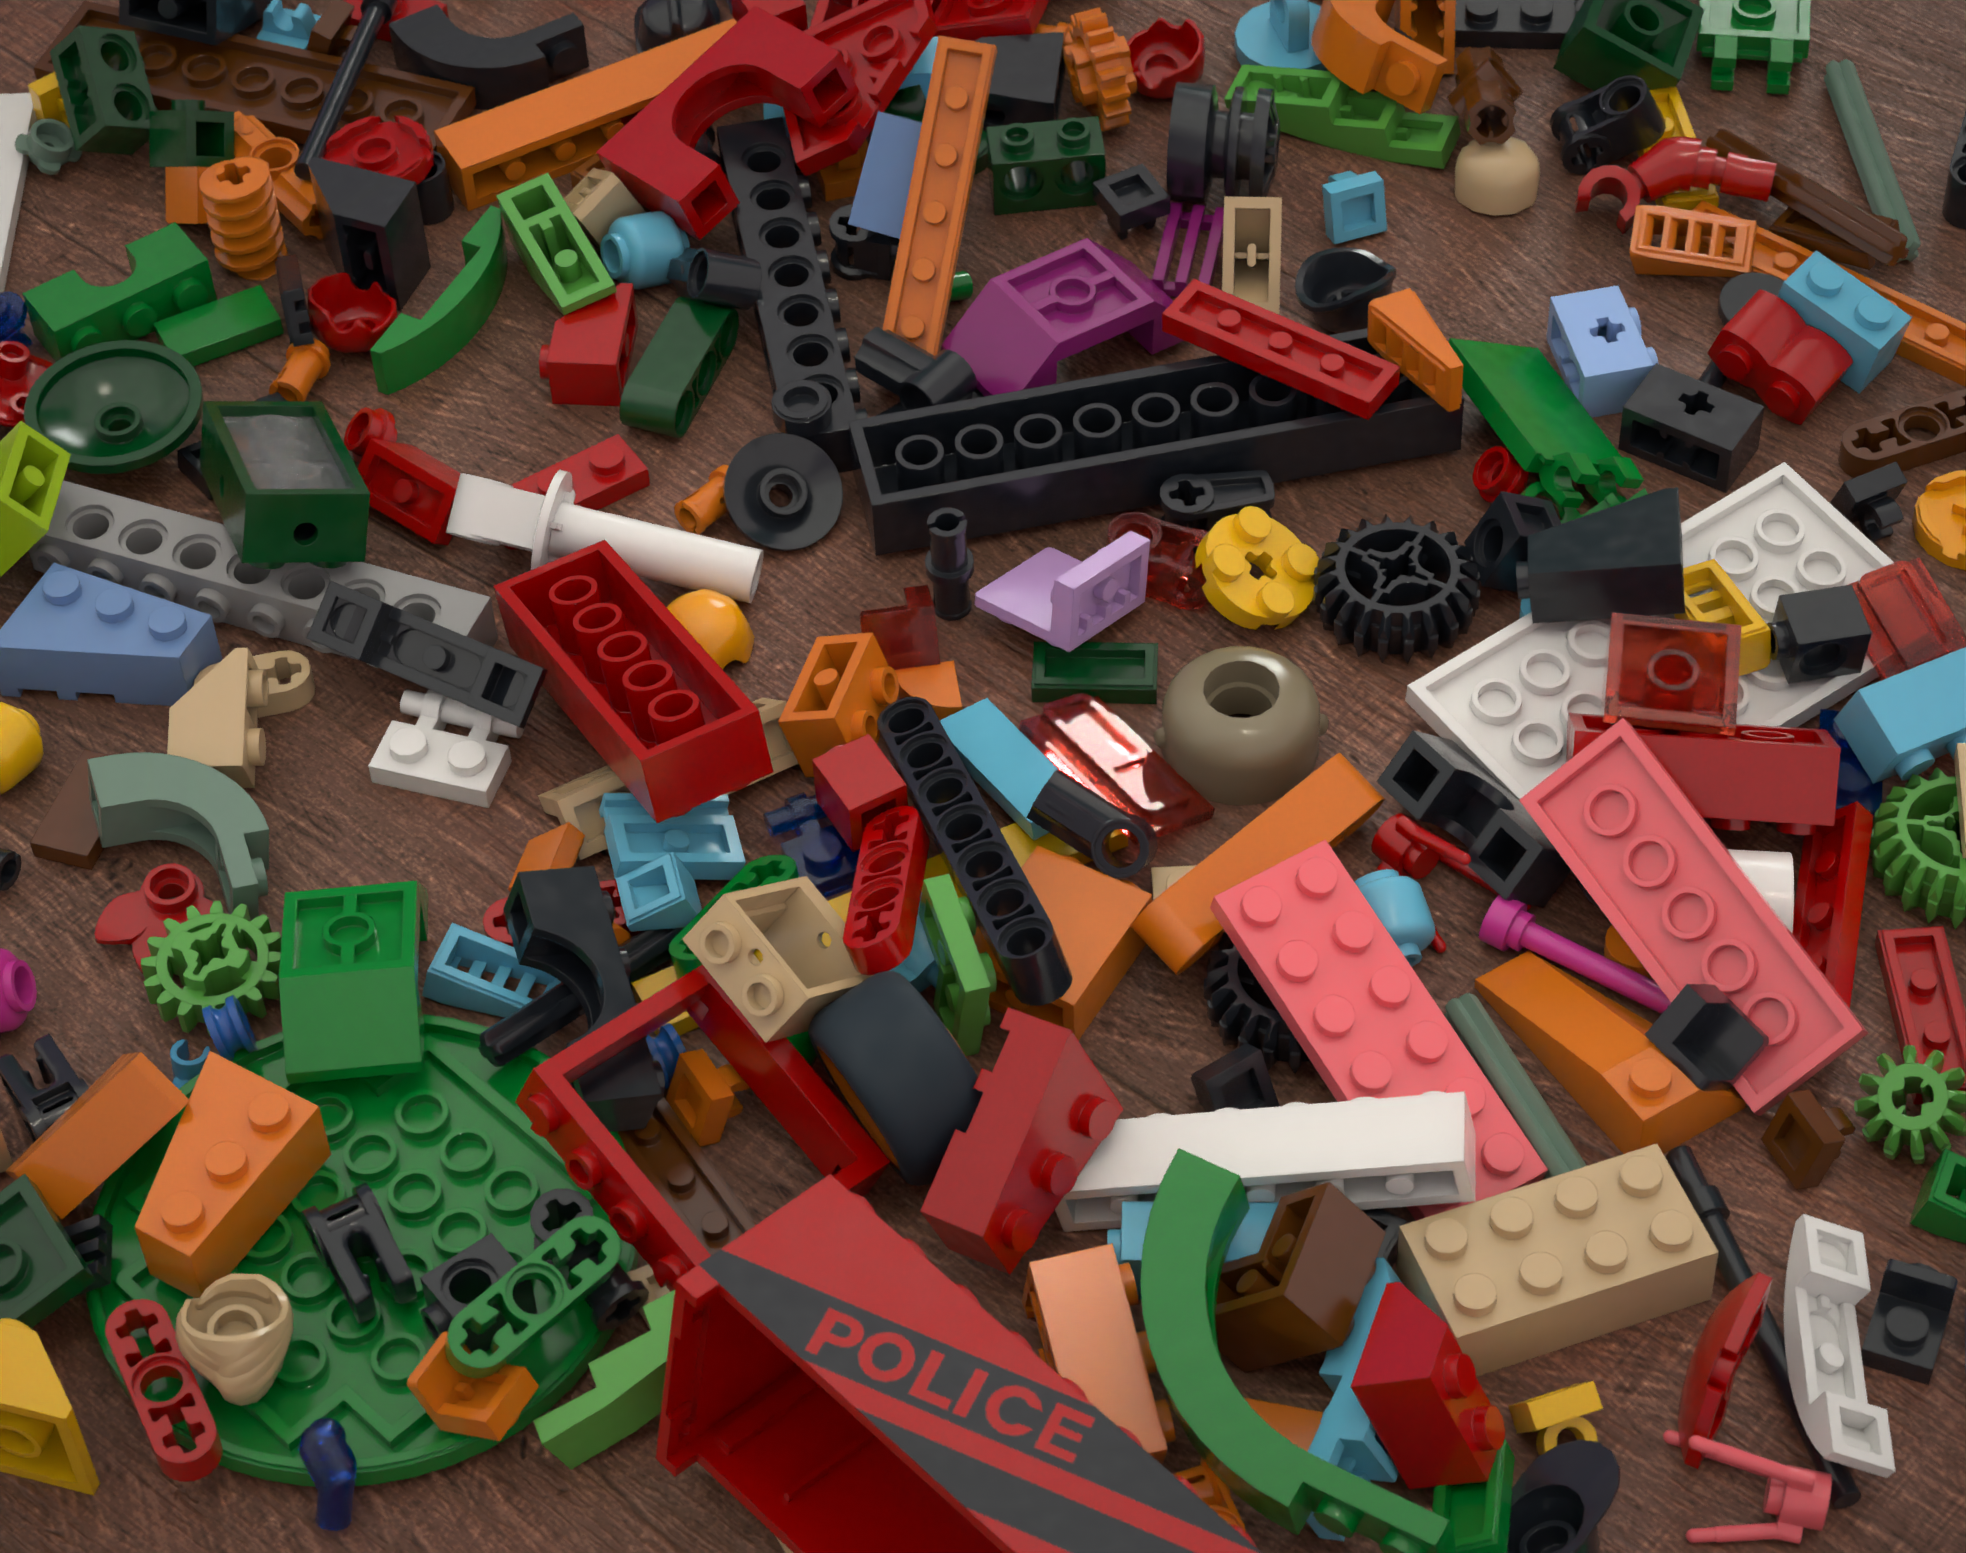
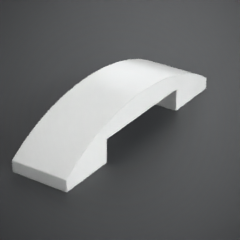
M1803 1214L1795 1222L1787 1264L1784 1295L1785 1353L1793 1399L1808 1437L1824 1459L1888 1478L1895 1472L1887 1409L1868 1404L1855 1310V1305L1871 1291L1864 1236L1861 1232Z

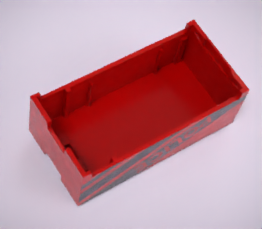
M831 1174L676 1280L655 1459L674 1477L695 1462L699 1463L793 1553H1262L1256 1548L1253 1540L1243 1529L1236 1525L1228 1524L1199 1498L1196 1490L1186 1479L1171 1474L1143 1449L1138 1438L1130 1430L1113 1423L1088 1401L1083 1390L1075 1382L1068 1378H1062L1040 1359L1023 1336L1015 1331H1008L980 1306L979 1301L968 1288L955 1284L927 1259L919 1245L908 1238H902L876 1215L871 1204L863 1196L851 1193Z

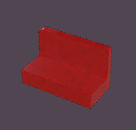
M371 438L358 466V471L370 492L369 505L433 544L448 546L453 535L447 534L446 529L460 473L413 445Z

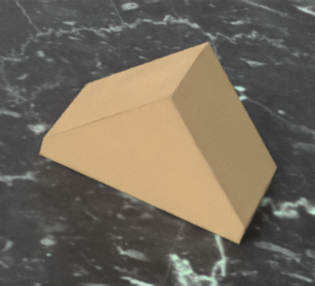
M593 168L564 198L586 237L598 248L601 247L602 238L607 234L610 225L617 218L645 212L613 172Z
M1224 196L1222 291L1279 314L1282 197Z

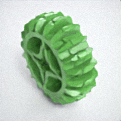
M1936 767L1928 780L1912 774L1909 781L1905 784V788L1893 786L1891 793L1886 797V802L1880 804L1879 809L1876 810L1874 815L1870 856L1873 857L1871 863L1874 869L1873 876L1883 879L1885 896L1902 895L1901 902L1903 903L1904 912L1920 907L1925 910L1928 924L1940 915L1949 917L1956 929L1963 921V918H1966V858H1962L1956 776L1947 777Z

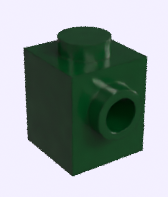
M186 99L171 100V110L149 111V167H210L216 163L234 159V112L205 111V100Z

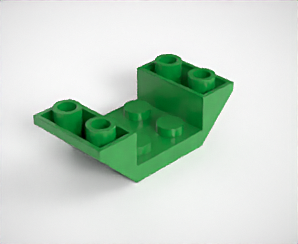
M417 880L285 892L279 990L285 1071L288 1084L423 1072L425 1025L418 991L419 942L427 941L429 899L427 889Z

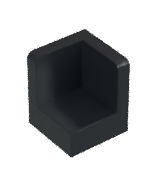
M1687 984L1644 1034L1703 1091L1729 1090L1769 1043L1768 1036L1715 985Z

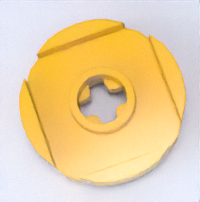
M1244 507L1238 514L1222 518L1198 545L1195 555L1196 569L1202 563V572L1207 580L1202 586L1206 598L1219 613L1241 627L1257 630L1262 624L1277 625L1275 629L1284 628L1291 624L1306 609L1313 598L1315 586L1314 570L1319 560L1316 552L1310 546L1302 544L1287 527L1269 518L1267 513L1258 507ZM1250 563L1255 564L1263 571L1264 575L1259 580L1249 573L1252 567Z

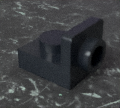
M1889 1259L1861 1350L1863 1366L1929 1385L1949 1319L1958 1280L1953 1276L1940 1273L1925 1264H1909L1896 1259Z

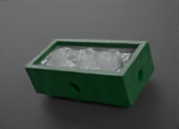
M203 401L200 470L242 563H249L261 569H277L283 567L285 563L310 562L317 567L333 569L343 567L346 562H365L370 492L322 401Z

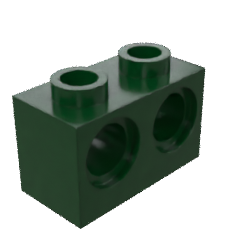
M77 26L50 51L76 151L132 155L149 141V111H157L135 32Z
M1098 116L986 127L988 178L994 215L1097 205L1093 200V182L1106 177L1105 149Z

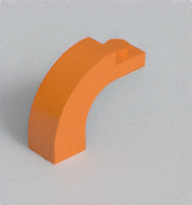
M1323 0L1311 36L1313 50L1321 63L1339 80L1361 94L1374 89L1418 114L1430 110L1448 59L1401 35L1387 25L1395 0Z

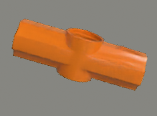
M240 111L235 112L234 158L252 156L259 157L268 162L279 213L281 212L305 236L312 235L319 240L323 239L312 181L302 180L294 173V166L300 155L297 144L288 138L274 136L255 116H246Z

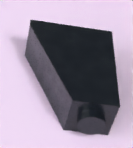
M1678 487L1665 488L1528 535V561L1516 562L1518 598H1530L1533 623L1685 613L1683 547Z

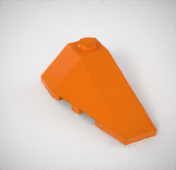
M1529 950L1475 979V989L1623 1154L1656 1143L1662 1153L1665 1154L1746 1107V1102L1734 1086L1729 1090L1703 1091L1699 1089L1644 1035L1653 1025L1651 1022Z

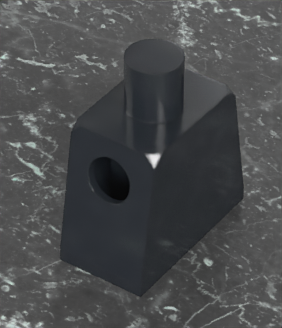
M1052 32L981 37L974 41L996 45L998 49L982 130L986 132V127L1013 123L1059 120L1065 81L1064 33Z

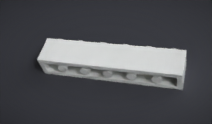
M1429 1091L1415 1096L1378 1099L1374 1097H1358L1351 1101L1316 1104L1292 1102L1279 1107L1242 1110L1221 1108L1214 1112L1180 1115L1156 1113L1142 1118L1118 1119L1115 1121L1111 1133L1102 1140L1078 1175L1075 1185L1062 1198L1055 1211L1064 1232L1121 1228L1122 1201L1154 1202L1161 1181L1178 1148L1240 1175L1248 1202H1279L1282 1196L1326 1182H1331L1361 1210L1475 1201L1476 1132L1465 1092L1445 1093L1441 1091Z

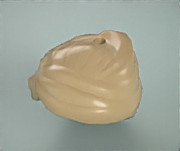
M231 1273L213 1282L200 1298L185 1300L176 1318L175 1338L179 1350L190 1365L220 1391L225 1401L240 1406L256 1403L269 1391L285 1359L293 1333V1311L290 1300L276 1282L261 1274Z

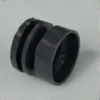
M1176 83L1171 108L1167 150L1166 185L1170 200L1205 203L1210 194L1213 178L1224 179L1225 196L1239 197L1241 180H1249V197H1267L1268 190L1274 177H1276L1280 146V120L1275 105V89L1259 88L1255 112L1248 113L1246 87L1236 86L1229 111H1220L1215 85Z

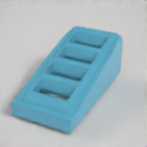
M452 923L427 970L422 996L442 1004L505 1018L534 1000L528 997L534 983L547 985L545 993L561 983V981L541 970L519 965L514 947ZM460 965L469 967L470 970L466 973L457 968ZM484 971L495 973L492 982L481 979ZM509 977L521 979L515 992L504 988Z

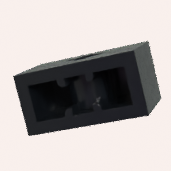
M1656 363L1623 406L1618 449L1727 493L1759 448L1764 406Z

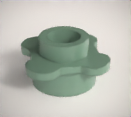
M45 118L36 121L28 135L20 134L15 140L16 150L21 154L28 155L31 162L45 174L54 175L59 173L63 164L68 161L77 162L82 154V151H76L70 128L55 119Z

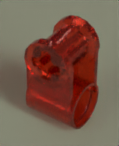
M1140 512L1123 513L1110 522L1107 531V545L1129 531L1150 539L1145 597L1163 601L1184 610L1200 609L1206 604L1207 598L1202 586L1207 580L1202 572V563L1196 569L1193 548L1200 544L1201 540L1208 533L1207 531L1187 528ZM1188 582L1190 590L1188 592H1185L1184 589Z

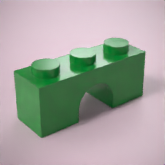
M176 222L125 245L132 275L119 284L106 287L93 286L83 281L73 269L22 293L34 336L56 362L70 353L98 343L137 340L155 331L154 322L217 300L208 259Z

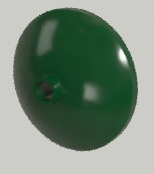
M109 341L70 353L44 371L29 391L25 402L24 418L25 424L71 454L67 469L89 474H120L149 466L163 459L183 444L199 423L203 411L204 396L196 370L188 360L174 350L146 341Z

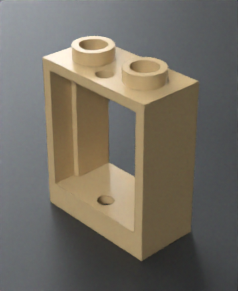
M807 876L723 894L682 939L766 1043L807 1032L810 1022L820 1010L873 976L862 975L856 971L843 943L845 922ZM824 932L828 933L831 937L829 947H826L822 942ZM755 949L761 951L763 955L761 963L754 955Z

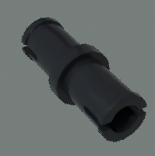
M940 508L931 513L927 520L930 551L925 558L926 575L933 584L932 606L936 616L943 620L956 621L966 617L972 608L969 579L974 572V558L969 548H967V520H965L964 513L955 508Z

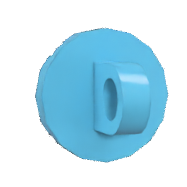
M1270 0L1267 3L1252 8L1240 18L1235 30L1234 47L1237 61L1241 65L1329 71L1318 59L1311 44L1312 32L1321 6L1308 2V0Z

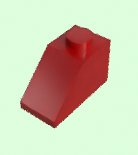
M621 283L615 286L616 293L577 309L555 321L550 345L543 344L539 356L540 378L542 380H549L553 404L620 407L639 326L633 283Z

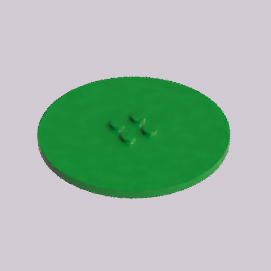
M423 1014L425 1025L423 1072L288 1084L285 1071L283 1031L257 1041L258 1049L251 1053L246 1049H240L235 1052L234 1060L231 1062L319 1106L331 1156L231 1272L235 1274H261L276 1282L290 1300L293 1311V1333L282 1368L269 1391L256 1403L244 1406L232 1404L225 1401L220 1391L190 1365L214 1419L222 1443V1457L218 1465L267 1481L300 1486L350 1487L382 1484L417 1477L462 1462L487 1451L518 1433L548 1411L589 1369L588 1363L597 1359L615 1329L599 1331L591 1320L593 1310L583 1300L507 1363L509 1365L526 1367L539 1385V1388L521 1411L516 1423L507 1430L500 1441L439 1430L407 1386L409 1376L436 1341L425 1326L420 1311L427 1307L420 1277L490 1233L494 1235L513 1259L520 1263L534 1251L535 1235L530 1224L532 1207L539 1197L553 1189L569 1188L580 1192L589 1200L593 1209V1216L601 1218L610 1224L609 1216L588 1190L581 1189L570 1178L565 1162L548 1141L530 1129L532 1122L515 1102L533 1068L550 1059V1057L532 1047L506 1065L494 1067L487 1058L482 1057L478 1049L480 1046L479 1036L488 1027L454 1018ZM200 1074L189 1080L179 1089L188 1099ZM185 1107L105 1180L92 1215L100 1214L113 1225L111 1284L87 1292V1304L98 1343L108 1366L130 1400L131 1398L106 1338L105 1326L108 1317L123 1303L135 1299H148L159 1303L166 1310L173 1328L176 1330V1318L180 1309L183 1307L185 1300L193 1298L149 1274L134 1228ZM611 1131V1135L625 1150L623 1141L620 1138L618 1132ZM366 1182L374 1193L385 1216L389 1231L413 1275L417 1298L405 1304L395 1301L387 1284L379 1281L377 1267L373 1259L368 1256L359 1257L356 1262L362 1273L369 1275L376 1306V1315L372 1319L359 1324L330 1270L325 1268L318 1258L304 1227L301 1211L315 1206L320 1211L353 1196L352 1188ZM620 1239L621 1251L617 1262L627 1274V1272L637 1269L639 1253L632 1244H628ZM94 1260L86 1262V1264H90L94 1262ZM531 1279L537 1312L540 1314L547 1311L553 1305V1294L544 1282ZM144 1328L131 1332L143 1359L155 1354L150 1337ZM518 1331V1332H516V1333H514V1334H515V1335H518V1334L521 1333V1331ZM491 1349L485 1352L488 1356L493 1354ZM174 1377L159 1378L147 1387L144 1397L154 1402L167 1401L179 1393L183 1382ZM185 1420L172 1425L177 1442L190 1451L197 1448L196 1443L189 1434Z

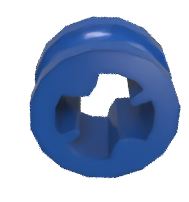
M235 995L227 997L225 999V1006L220 1009H215L211 1005L202 1009V1014L214 1045L220 1056L229 1061L234 1060V1054L239 1049H246L249 1053L258 1049L251 1025Z
M670 1023L661 1026L659 1029L660 1033L657 1036L650 1037L647 1035L646 1038L652 1061L657 1060L662 1066L665 1077V1090L670 1086L679 1054L686 1052L681 1038Z

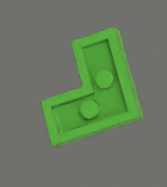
M950 874L924 879L918 915L939 969L933 1004L939 1019L952 1034L965 1056L978 1054L983 1028L990 1025L991 1022L988 1004L989 995L997 990L994 965L987 952L980 954L973 938L976 933V923L971 903L966 896L958 898Z

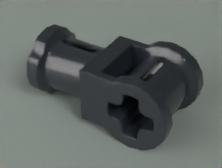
M853 204L840 207L833 212L829 219V232L836 245L831 252L830 259L834 273L840 278L849 281H860L867 278L890 281L900 239L863 228L857 232L856 226L848 224ZM852 254L854 255L853 265L849 263V256Z
M569 1188L553 1189L539 1197L530 1212L531 1229L535 1235L534 1250L569 1221L581 1216H593V1209L589 1200L580 1192ZM578 1239L574 1240L576 1247L572 1258L559 1269L568 1289L572 1290L575 1288L567 1282L570 1271L580 1262L589 1259L596 1265L600 1264L597 1258L602 1246L596 1240L588 1245L580 1243ZM547 1259L545 1261L554 1266L553 1261L551 1259ZM617 1262L612 1275L584 1300L593 1310L591 1320L599 1331L612 1330L635 1316L648 1300L649 1291L641 1281H632Z

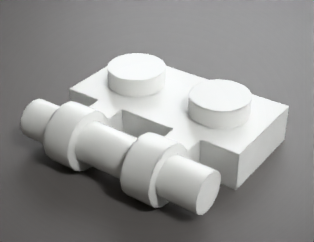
M430 689L427 693L405 690L400 701V712L419 717L416 725L391 721L368 766L372 783L489 808L512 762L509 745L495 742L499 735L519 739L524 729ZM448 723L471 728L468 736L445 732L444 729Z

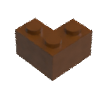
M1331 1182L1282 1196L1259 1252L1223 1264L1216 1304V1330L1219 1351L1244 1373L1343 1346L1344 1341L1353 1330V1317L1364 1288L1375 1273V1260L1386 1232Z

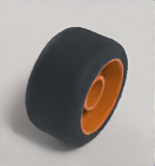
M879 972L820 1010L810 1022L808 1034L811 1044L831 1081L861 1127L891 1161L889 1163L890 1166L908 1184L915 1186L927 1185L933 1182L955 1129L964 1133L967 1132L983 1093L973 1089L978 1078L977 1074L952 1034L917 989L897 972Z

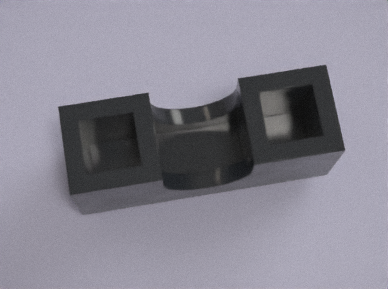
M1413 730L1376 781L1418 821L1434 824L1464 843L1469 848L1467 853L1471 856V862L1468 866L1507 901L1519 900L1528 905L1544 908L1571 871L1521 802L1453 740Z

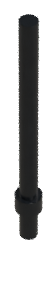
M398 0L362 1L360 6L362 17L294 166V173L298 178L310 181L311 176L308 163L313 157L324 158L327 151L326 143L335 133L382 25L391 20Z
M1687 1145L1678 1146L1669 1151L1665 1158L1719 1252L1717 1266L1729 1291H1731L1744 1280L1753 1276V1273L1727 1223L1730 1211L1718 1187L1708 1184L1692 1149ZM1766 1303L1762 1324L1754 1338V1342L1816 1470L1831 1473L1832 1475L1830 1499L1834 1507L1837 1509L1850 1507L1860 1500L1861 1493L1848 1467L1824 1459L1808 1437L1793 1399L1787 1369L1784 1337Z

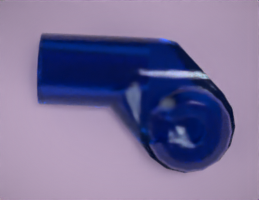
M320 1418L302 1432L299 1440V1455L318 1490L315 1515L316 1524L322 1529L338 1531L347 1528L351 1524L357 1462L346 1442V1432L343 1426L337 1420Z

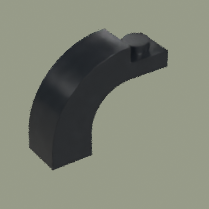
M437 4L388 24L395 64L400 71L474 87L477 102L474 109L490 110L550 87V82L589 67L584 24L574 12L521 34L501 38L480 37L462 31L451 22Z

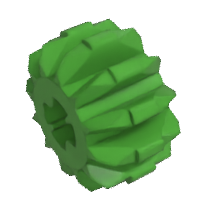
M1908 1045L1903 1050L1905 1064L1896 1066L1892 1058L1886 1053L1877 1057V1064L1881 1074L1884 1076L1883 1078L1874 1074H1861L1859 1086L1870 1096L1856 1100L1854 1102V1110L1856 1116L1871 1119L1862 1129L1863 1136L1867 1142L1878 1141L1887 1136L1883 1151L1885 1157L1891 1160L1900 1154L1904 1145L1910 1146L1913 1163L1920 1165L1925 1161L1923 1145L1932 1143L1937 1153L1941 1155L1945 1148L1952 1151L1950 1141L1944 1132L1956 1136H1966V1119L1958 1114L1966 1112V1092L1958 1091L1966 1081V1076L1961 1067L1951 1068L1941 1073L1945 1060L1944 1054L1938 1050L1930 1053L1924 1064L1918 1063L1915 1046ZM1912 1093L1922 1094L1923 1101L1921 1115L1915 1117L1907 1116L1905 1108L1907 1095Z

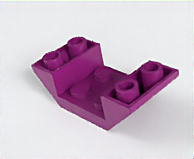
M1085 238L990 279L941 344V350L949 349L966 360L976 376L977 390L985 397L1056 384L1058 361L1126 331L1151 355L1184 340L1162 331V313L1173 300L1131 261L1089 238Z

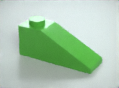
M549 173L496 195L512 245L530 276L563 315L617 292L613 280Z

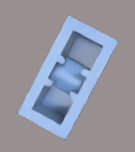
M1618 285L1550 297L1547 342L1565 384L1592 418L1622 413L1623 406L1654 365L1656 363L1659 364L1654 348H1646L1642 340L1641 322L1636 308H1628Z

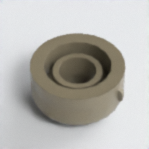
M1230 646L1215 649L1198 656L1178 671L1171 680L1162 703V727L1156 730L1153 738L1156 745L1162 749L1169 771L1191 793L1209 801L1226 805H1255L1271 802L1284 796L1310 775L1319 755V737L1327 732L1329 719L1326 715L1320 713V704L1311 680L1292 661L1267 649L1252 646ZM1250 714L1252 717L1239 718L1230 717L1229 715Z

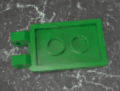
M1699 0L1698 6L1705 10L1697 31L1696 51L1702 52V57H1712L1710 89L1733 91L1734 68H1736L1737 59L1768 61L1766 93L1789 95L1790 72H1792L1793 62L1802 63V58H1808L1810 0Z
M1455 338L1448 340L1463 363L1462 388L1523 470L1525 472L1539 473L1541 485L1561 507L1579 508L1584 501L1582 494L1574 490L1572 479L1575 483L1585 484L1586 490L1598 503L1605 500V497L1612 492L1620 504L1627 500L1625 496H1621L1617 492L1616 483L1622 488L1638 489L1644 479L1632 459L1620 455L1538 348Z

